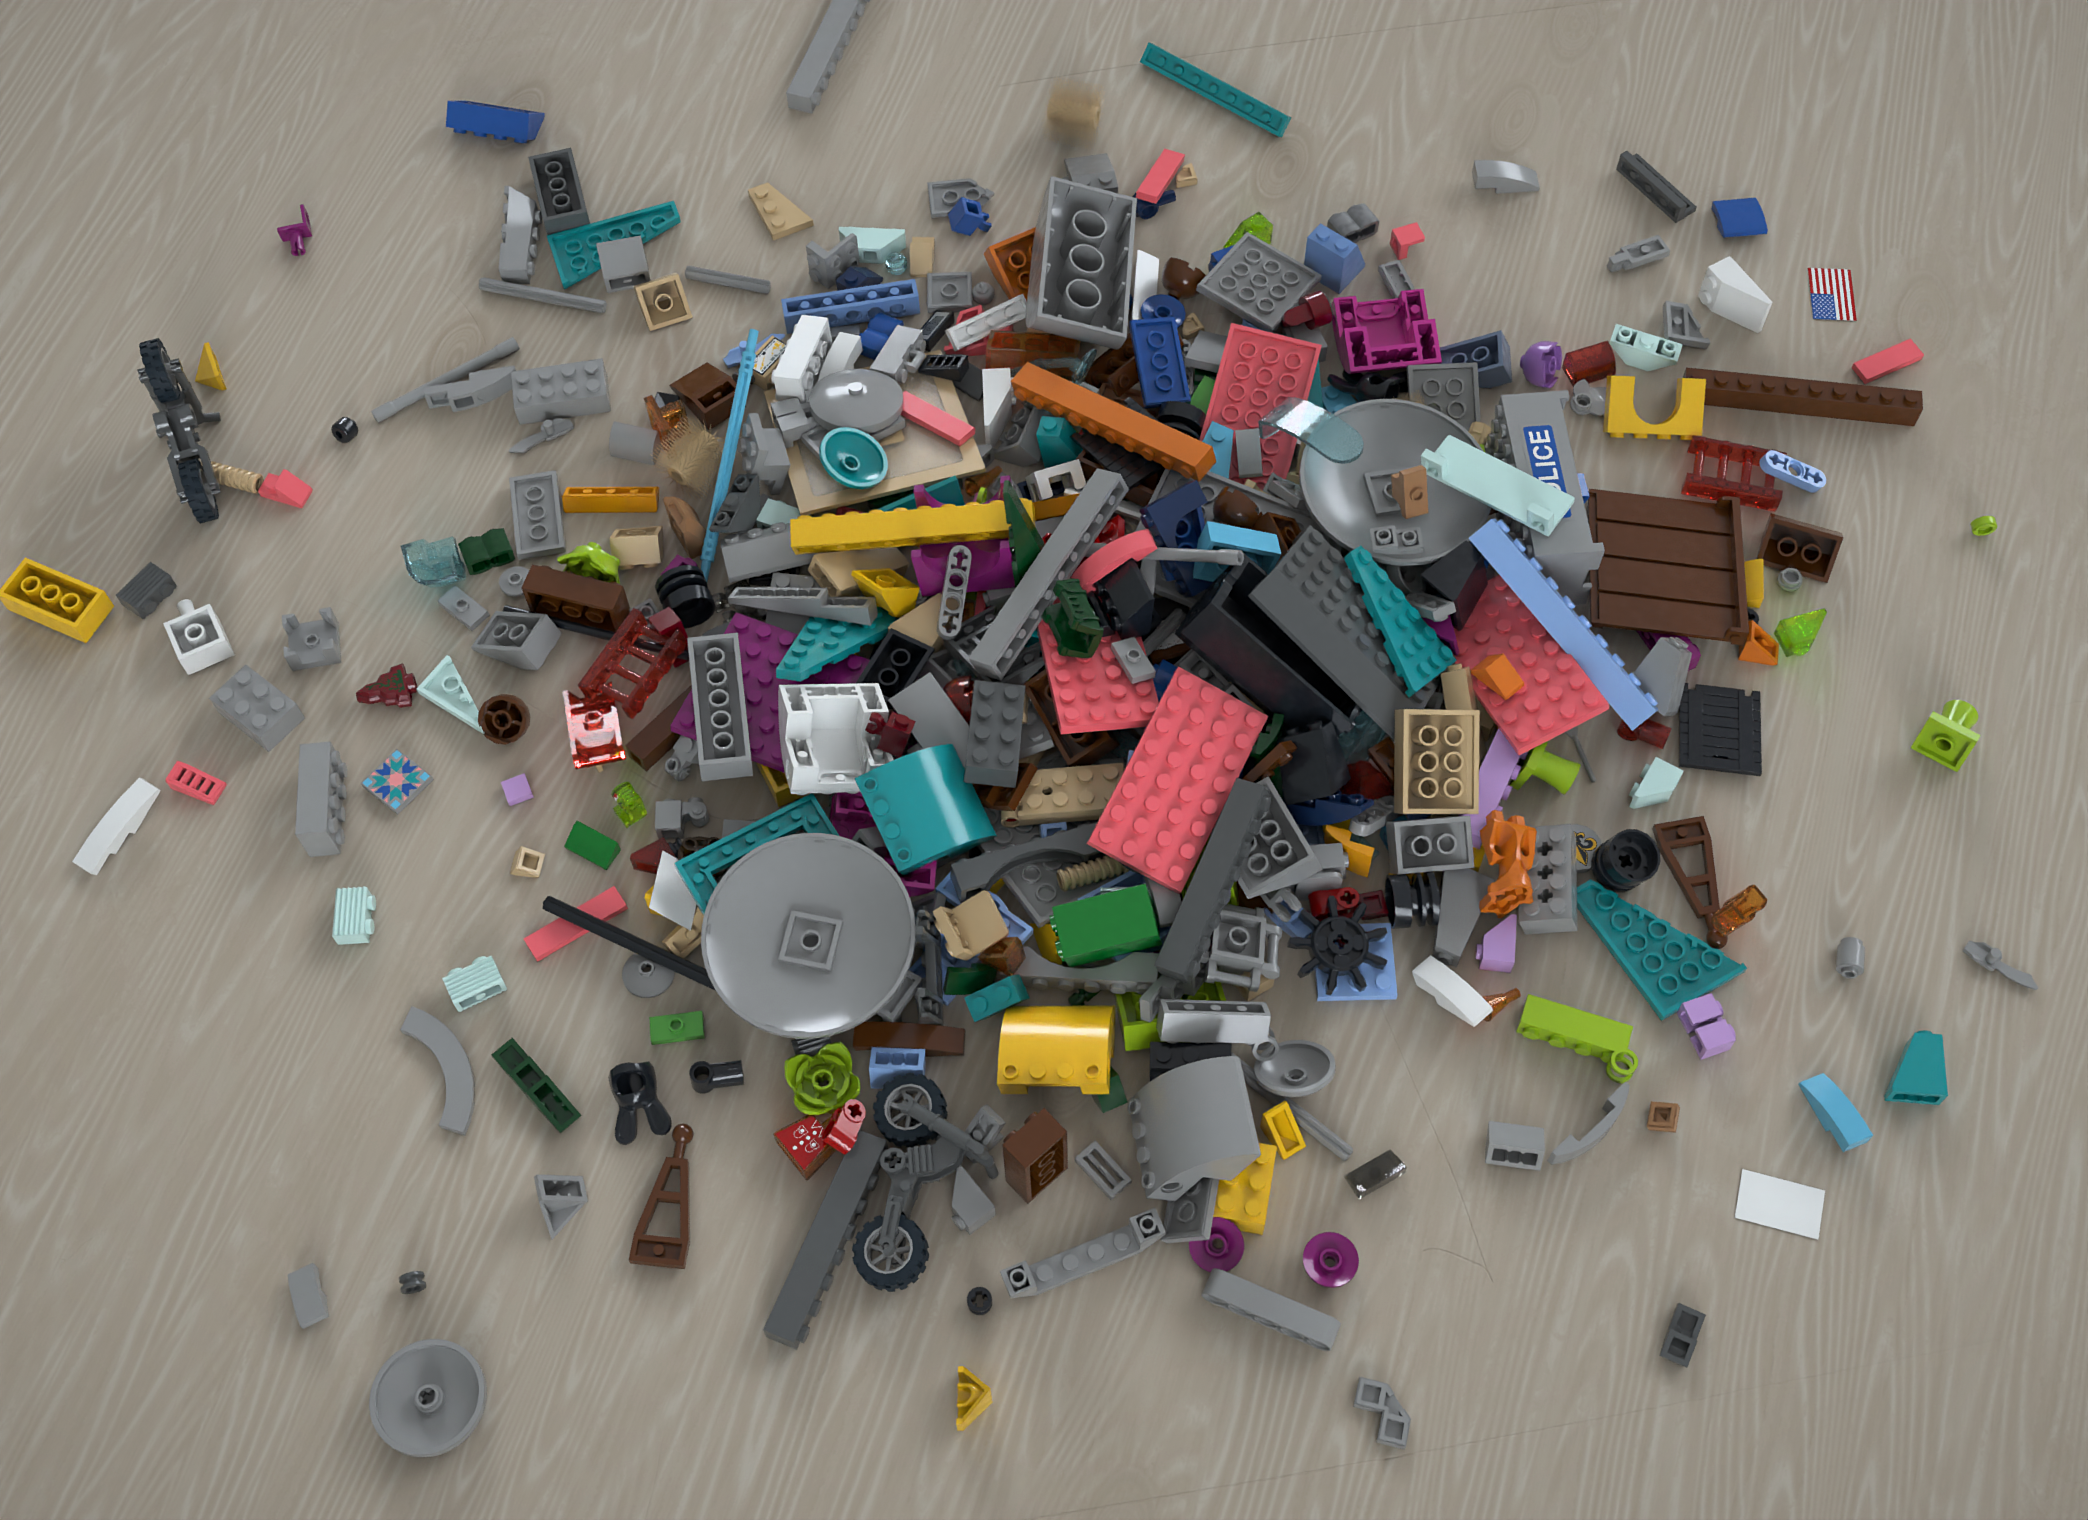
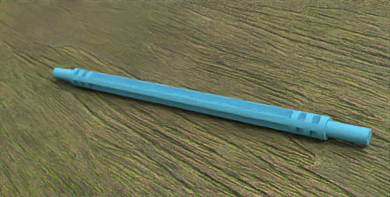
M755 329L749 330L746 349L742 352L715 492L703 541L702 555L700 556V560H702L700 569L703 571L706 582H708L711 562L714 563L715 560L714 556L719 537L718 532H711L709 528L728 493L748 390L755 365L754 361L756 359L755 348L759 331Z

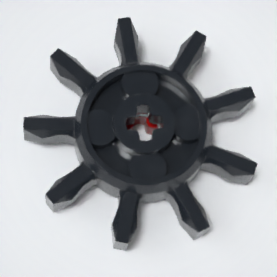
M1329 896L1326 901L1328 918L1320 922L1303 908L1298 918L1313 932L1310 938L1290 937L1287 947L1309 950L1312 960L1303 964L1297 975L1303 978L1316 968L1327 973L1328 979L1325 984L1327 995H1331L1336 988L1337 976L1349 975L1357 990L1362 992L1367 987V984L1358 969L1361 964L1366 963L1382 970L1387 964L1388 960L1368 952L1369 942L1379 941L1384 938L1388 933L1387 929L1377 928L1365 932L1358 922L1364 916L1367 905L1362 902L1354 910L1351 918L1339 916L1336 899L1334 896Z

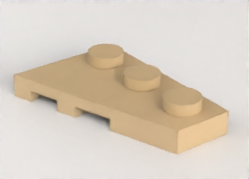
M768 182L748 189L749 197L773 241L814 226L813 219Z

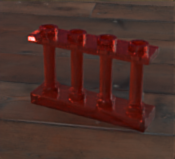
M1692 436L1687 452L1695 454L1693 474H1686L1681 494L1716 501L1723 496L1739 497L1740 505L1776 512L1782 499L1783 491L1774 489L1775 477L1767 473L1765 474L1764 487L1750 485L1752 465L1760 466V459L1770 449L1721 441L1704 436ZM1705 456L1719 459L1716 478L1702 476ZM1728 461L1743 463L1740 483L1726 480Z
M635 608L631 610L578 684L584 696L592 701L597 694L602 693L622 703V709L630 719H634L636 714L642 711L648 697L656 691L658 683L670 671L673 662L678 655L683 653L687 644L683 633L678 629L669 637L665 634L660 635L656 630L648 627L642 612ZM644 635L665 646L656 657L633 645L639 636ZM630 654L650 664V667L643 676L619 665L625 655ZM615 673L637 684L629 696L605 684L612 674Z

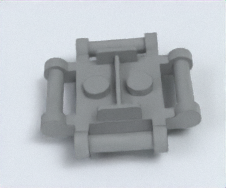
M1231 904L1224 905L1220 913L1221 920L1219 926L1213 930L1210 936L1209 949L1206 953H1203L1200 963L1206 964L1204 982L1213 984L1216 981L1247 987L1249 991L1257 992L1260 985V975H1264L1268 979H1276L1280 975V967L1277 965L1282 928L1266 924L1264 908L1255 907V909ZM1265 936L1268 938L1267 963H1264ZM1244 971L1250 972V977L1241 975H1243Z

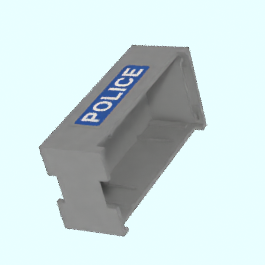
M1568 390L1501 395L1499 405L1495 406V419L1491 421V434L1487 436L1488 447L1485 448V453L1573 496L1575 500L1549 536L1501 512L1496 513L1497 520L1501 519L1509 527L1510 531L1508 534L1513 540L1518 538L1526 547L1524 553L1528 558L1534 557L1543 567L1540 572L1546 579L1550 576L1559 586L1557 591L1562 597L1566 595L1574 605L1586 604L1592 584L1584 583L1588 570L1599 568L1605 549L1603 542L1593 543L1563 414L1566 401H1569Z

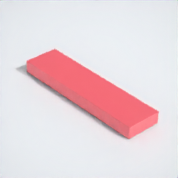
M1164 149L1138 188L1136 198L1157 204L1184 162L1185 154Z
M907 391L903 392L902 416L958 446L963 445L975 434V427Z
M615 886L577 907L605 922L628 909ZM558 918L525 937L524 941L538 962L589 931L562 918Z

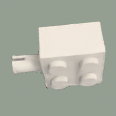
M181 600L177 604V609L181 616L163 623L178 660L188 675L235 655L222 624L210 604L195 610L191 600Z

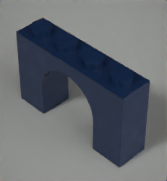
M1197 480L1190 481L1139 510L1141 513L1140 519L1144 527L1150 530L1157 547L1178 548L1175 532L1179 521L1186 514L1208 501ZM1163 560L1165 568L1169 573L1173 574L1176 580L1175 587L1177 591L1185 598L1197 595L1207 589L1212 581L1193 578L1195 562Z

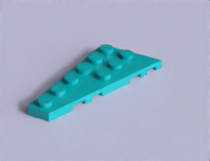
M674 200L547 235L564 290L601 269L596 243L641 236L642 243L644 244L679 224L681 220Z

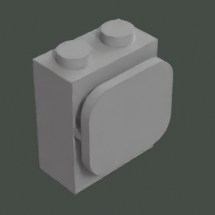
M1342 843L1309 845L1323 869L1300 883L1288 886L1298 900L1307 901L1308 895L1314 891L1341 888L1342 879H1346V868L1349 867L1348 853L1343 852Z

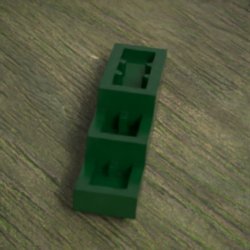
M513 1037L491 1054L492 1058L560 1134L582 1116Z

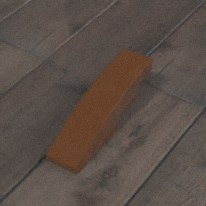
M863 1022L854 1027L853 1048L855 1051L871 1050L872 1047L925 1049V1057L964 1056L966 1031L963 1028L931 1024Z

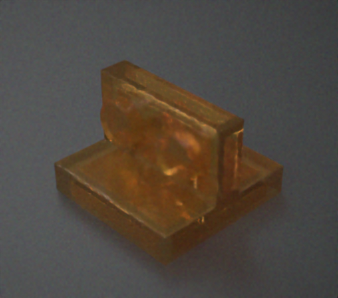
M652 395L643 398L652 429L658 431L661 443L670 449V443L674 446L671 440L675 441L671 436L678 440L671 432L674 433L676 431L679 433L677 430L679 429L680 432L685 434L682 429L677 427V425L680 426L678 422L685 426L686 429L689 426L682 400L668 403L659 408Z

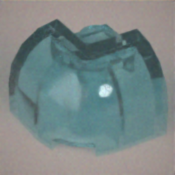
M453 536L432 543L421 539L401 545L406 569L409 575L419 584L429 588H436L465 580V566L460 559L456 539Z

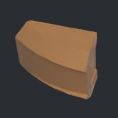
M674 496L664 497L663 501L670 526L688 557L694 559L701 556L706 529L701 525L697 513L682 499Z

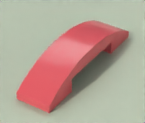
M1144 529L1110 542L1087 558L1076 569L1070 579H1079L1082 590H1086L1087 593L1096 591L1094 583L1131 558L1138 562L1158 549L1151 532L1148 529Z

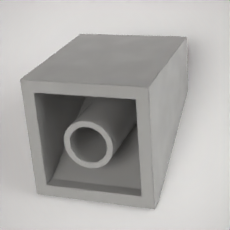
M1661 637L1633 673L1642 683L1639 686L1645 694L1647 692L1651 693L1657 700L1658 704L1656 707L1663 716H1675L1678 713L1692 653L1687 650L1689 645L1678 637Z

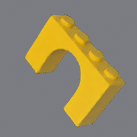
M1607 376L1603 432H1610V437L1624 438V433H1633V438H1647L1648 434H1657L1656 439H1671V435H1680V440H1694L1695 436H1702L1706 379L1677 378L1676 402L1672 414L1661 423L1649 424L1639 418L1634 409L1635 376Z

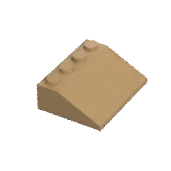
M1395 710L1394 813L1479 814V710Z

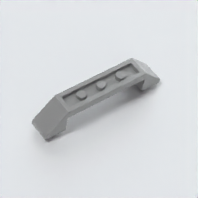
M1153 1208L1129 1218V1225L1030 1266H1028L1025 1260L1001 1270L1000 1274L1010 1298L1039 1295L1141 1253L1166 1235V1231L1156 1209Z

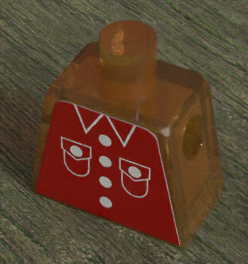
M806 1115L773 1133L777 1145L806 1181L836 1152V1149L821 1140L831 1116L820 1123L815 1115Z

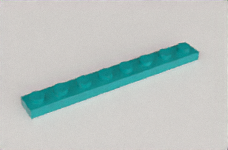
M1148 42L1140 60L1142 64L1276 136H1283L1292 117L1161 47Z

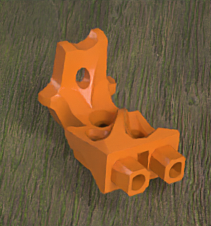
M1492 810L1486 816L1487 825L1480 830V837L1489 865L1499 864V876L1496 882L1488 886V893L1479 902L1480 912L1495 913L1497 918L1502 919L1518 905L1534 902L1531 880L1527 871L1533 865L1537 831L1533 827L1526 826L1522 816H1511L1507 821H1504L1502 811Z

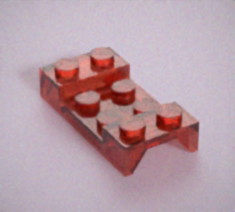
M612 681L606 683L599 695L579 698L568 690L563 691L571 753L575 769L626 760Z

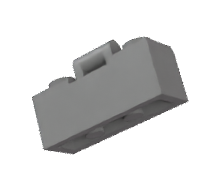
M897 325L871 365L870 370L888 375L899 386L901 383H905L908 372L915 373L925 358L926 341L923 340L922 330Z

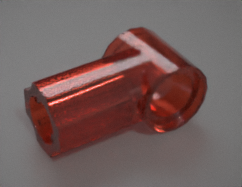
M1621 719L1617 728V734L1628 741L1639 739L1663 749L1672 728L1647 719L1632 731L1624 720Z

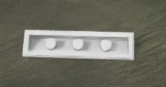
M1137 250L1132 320L1142 319L1141 306L1147 298L1157 295L1159 259L1140 250Z

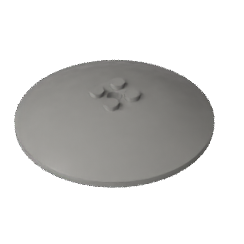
M1399 399L1363 401L1338 410L1325 419L1312 433L1304 448L1300 462L1299 480L1301 493L1305 505L1317 525L1332 540L1351 552L1361 545L1370 552L1375 562L1383 564L1413 566L1439 561L1465 540L1470 543L1469 537L1486 523L1491 507L1427 475L1428 513L1405 519L1402 516L1398 502L1387 493V490L1392 489L1391 475L1421 465V454L1425 449L1435 452L1448 435L1481 451L1483 450L1464 427L1436 409ZM1395 525V530L1420 526L1424 552L1415 554L1374 553L1370 529Z
M802 833L780 837L753 849L743 856L726 872L715 887L707 904L702 923L701 947L704 965L711 983L723 1002L736 1015L752 1026L765 1032L788 1038L813 1039L827 1037L850 1030L867 1021L879 1012L896 994L909 971L916 943L915 915L910 897L900 877L882 857L866 846L848 838L824 833ZM808 936H816L819 939L814 947H806L804 940Z

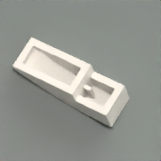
M839 332L828 352L817 383L833 373L854 369L853 364L863 351L861 336Z
M1431 955L1412 971L1418 987L1433 995L1438 1005L1473 1027L1493 1011L1486 1000L1466 981Z

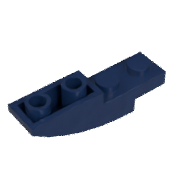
M1338 790L1331 796L1291 804L1286 807L1293 814L1296 824L1319 826L1351 819L1373 806L1374 800L1364 798L1360 794H1342Z

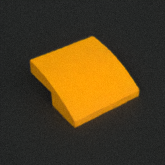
M1327 825L1324 836L1325 844L1342 843L1343 852H1347L1349 858V867L1346 869L1368 878L1375 848L1351 841L1352 832Z

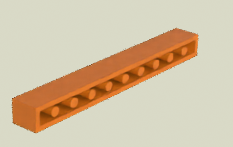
M1029 362L1011 380L1014 395L1019 400L1027 401L1038 409L1049 411L1055 417L1065 418L1072 425L1081 426L1093 435L1098 434L1104 437L1110 443H1117L1130 452L1134 451L1142 455L1149 461L1153 460L1160 463L1164 468L1177 471L1187 479L1192 478L1200 482L1216 463L1212 446Z

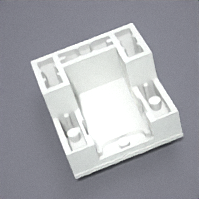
M879 683L779 685L780 745L784 771L791 794L822 793L829 795L837 792L855 794L860 792V789L854 778L893 761L892 754L877 749L881 736L865 731L868 723L877 725L869 720L872 712L882 715L886 723L888 721L889 711Z

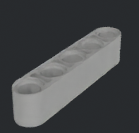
M1216 1268L1212 1269L1202 1292V1297L1215 1305L1323 1351H1331L1341 1325L1338 1320L1329 1315Z

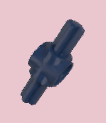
M1174 190L1164 191L1157 204L1137 198L1136 217L1150 219L1155 216L1159 206L1176 201Z

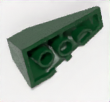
M1005 480L1003 497L1007 524H1011L1009 526V546L1015 547L1012 548V570L1016 588L1045 545L1011 482Z

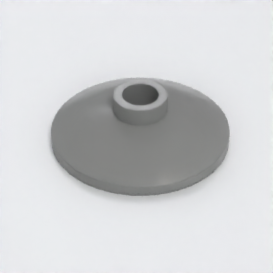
M636 953L626 961L622 971L625 987L633 995L641 998H652L664 993L672 984L675 975L674 971ZM651 967L649 972H643L644 968Z

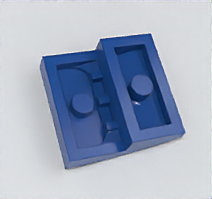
M1756 198L1712 201L1711 209L1718 219L1717 228L1723 238L1767 234L1766 220Z

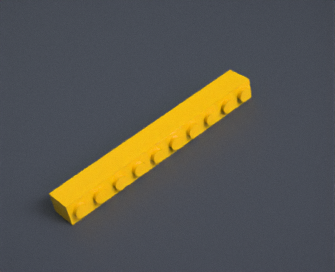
M1020 498L1035 525V508L1032 500ZM993 500L989 504L968 502L963 506L944 504L938 508L919 506L913 510L895 508L893 511L871 510L869 513L862 514L851 511L846 512L845 515L837 516L832 513L822 514L821 517L801 515L797 519H790L791 548L798 555L1009 538V526L1011 524H1007L1004 501Z

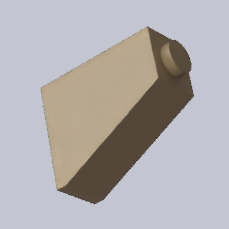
M936 594L890 624L888 632L892 628L935 649L933 654L938 652L944 643L937 633V621L942 594ZM949 598L946 600L948 609L956 610L959 608V603L956 599ZM948 616L946 625L942 626L946 628V631L952 629L951 620L953 616Z

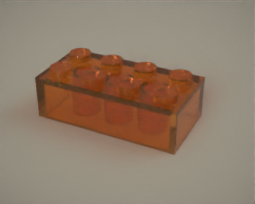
M991 330L986 346V369L1010 368V376H1015L1029 362L1068 381L1077 380L1081 362V341L1050 333Z

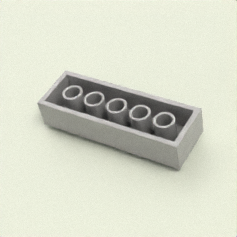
M738 633L687 638L701 780L710 781L753 776Z

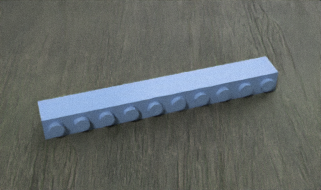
M1490 519L1469 537V540L1567 654L1573 656L1603 697L1633 731L1658 711L1656 707L1658 704L1657 700L1651 693L1647 692L1645 694L1639 686L1642 684L1632 672L1628 674L1623 669L1625 663L1616 653L1611 655L1606 649L1608 643L1600 634L1596 636L1589 629L1592 625L1584 615L1579 617L1573 610L1576 607L1566 595L1562 597L1558 593L1557 589L1559 586L1550 576L1546 579L1540 572L1543 567L1534 557L1528 558L1524 553L1526 547L1518 538L1513 540L1508 534L1510 531L1509 527L1501 519L1499 521Z

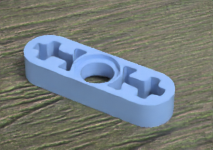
M1775 450L1768 451L1759 461L1760 467L1765 473L1808 492L1815 493L1826 484V477L1823 472ZM1789 467L1796 471L1797 476L1790 473Z

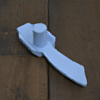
M770 334L767 338L756 344L755 352L772 335L778 338L779 340H782L785 337V334ZM741 341L738 347L731 349L727 356L723 358L727 368L740 364L742 352L746 349L747 341Z

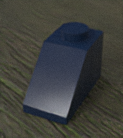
M849 267L836 280L837 291L878 285L883 281V277L866 267Z

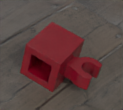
M872 712L869 720L877 725L868 723L865 731L881 736L877 749L900 758L907 746L916 721L909 719L905 715L892 712L886 723L882 715Z

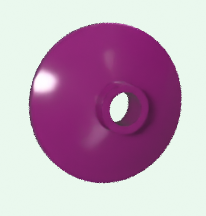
M1213 1217L1210 1239L1189 1241V1251L1193 1260L1200 1268L1208 1272L1215 1268L1227 1272L1240 1262L1244 1253V1238L1240 1229L1232 1221ZM1214 1239H1221L1223 1246L1221 1248L1215 1247L1213 1244Z
M1324 1232L1314 1236L1305 1246L1303 1266L1307 1275L1315 1283L1328 1288H1336L1347 1284L1353 1279L1358 1270L1359 1256L1354 1244L1347 1237L1335 1232ZM1332 1259L1335 1265L1328 1267L1325 1264V1260Z

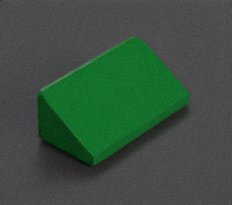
M576 821L564 845L566 849L605 870L608 869L621 851L616 841L579 821Z

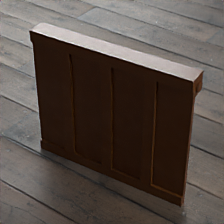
M1589 488L1588 523L1593 543L1603 542L1605 549L1599 568L1589 570V583L1592 584L1590 590L1591 627L1601 629L1609 627L1726 641L1734 645L1743 646L1749 634L1740 498L1723 496L1716 503Z

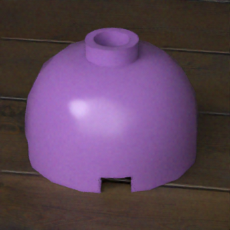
M1540 341L1531 345L1525 355H1522L1520 367L1523 369V374L1528 382L1542 388H1551L1557 382L1558 377H1554L1556 370L1561 369L1562 350L1560 346H1556L1557 342Z

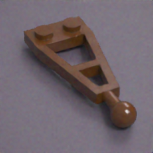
M1704 816L1654 824L1652 830L1663 859L1698 919H1705L1709 931L1706 936L1707 944L1714 949L1723 948L1727 944L1728 937L1725 931L1719 929L1715 918L1720 912L1712 840ZM1701 844L1705 874L1686 877L1671 849ZM1707 885L1709 906L1703 907L1693 887Z
M678 1124L672 1131V1138L675 1142L673 1157L665 1158L636 1227L629 1255L630 1264L685 1269L690 1246L689 1161L684 1159L686 1145L692 1141L694 1136L693 1129L688 1124ZM672 1169L680 1170V1192L663 1191ZM658 1202L680 1204V1238L645 1235Z

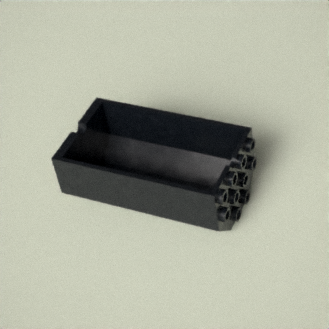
M1244 554L1242 565H1229L1211 583L1200 600H1197L1191 607L1175 635L1230 683L1234 684L1238 690L1272 719L1274 713L1284 715V729L1297 725L1300 729L1305 728L1308 723L1321 720L1322 723L1332 721L1339 740L1341 733L1347 734L1355 726L1356 722L1354 719L1359 716L1363 709L1248 597L1256 585L1268 574Z

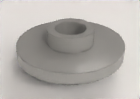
M520 566L505 570L499 579L501 590L509 596L523 595L521 588L529 570Z

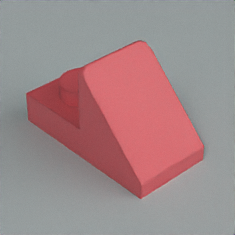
M283 469L279 476L268 473L258 490L261 497L298 508H303L313 491L309 485L286 469Z

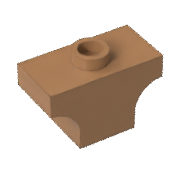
M1419 465L1392 474V497L1398 502L1402 516L1405 519L1428 513L1426 468L1423 465Z

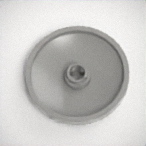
M849 369L828 375L814 386L809 398L810 411L817 423L830 431L840 427L859 429L867 434L877 432L894 423L903 410V392L899 384L888 375L868 369Z
M427 1339L409 1344L394 1353L384 1363L372 1384L369 1410L374 1428L390 1447L405 1455L432 1457L446 1453L465 1441L480 1422L487 1400L486 1379L476 1359L466 1349L456 1343L441 1339Z

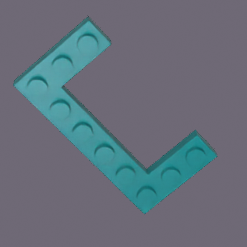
M811 793L675 862L674 865L704 915L709 899L717 886V882L712 875L735 864L753 849L777 838L792 835L802 829L805 833H824L837 836L839 834L814 794Z

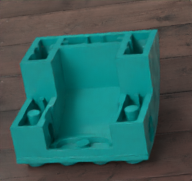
M953 744L938 745L913 752L854 778L895 866L903 876L945 855L953 858L997 837L972 783L964 782L965 768Z

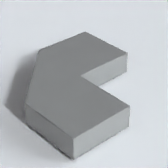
M1359 1377L1353 1407L1381 1414L1376 1442L1405 1450L1411 1418L1405 1409L1402 1408L1387 1383Z

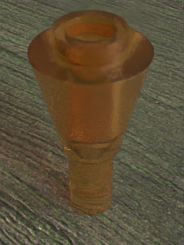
M996 466L989 472L966 478V493L974 497V494L978 493L981 487L988 488L993 480L1003 472L1002 468Z
M1514 988L1504 994L1482 996L1493 1009L1483 1020L1491 1021L1508 1003L1521 997L1520 991Z

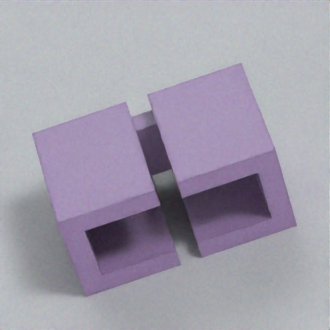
M1712 993L1684 1002L1680 1006L1677 1015L1687 1034L1696 1033L1690 1040L1700 1060L1731 1049L1736 1041L1735 1031L1730 1024H1727L1725 1019H1722L1723 1008L1719 1001H1715Z

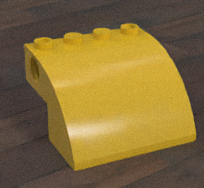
M1115 1005L1012 1006L1006 1008L1000 1033L997 1085L1001 1094H1028L1029 1086H1080L1082 1094H1110L1111 1058H1114Z

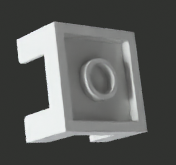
M1079 459L1039 470L1025 477L1032 502L1052 497L1053 493L1050 484L1062 481L1064 489L1074 485L1075 489L1078 490L1086 485Z

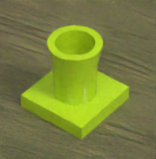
M1962 700L1948 701L1943 706L1942 715L1934 711L1931 713L1913 742L1911 749L1958 772L1981 736L1970 730L1978 721L1977 710L1971 704Z
M1547 741L1529 750L1525 760L1521 759L1519 775L1516 781L1512 779L1509 786L1519 790L1529 777L1534 775L1565 795L1573 784L1581 764L1546 751Z

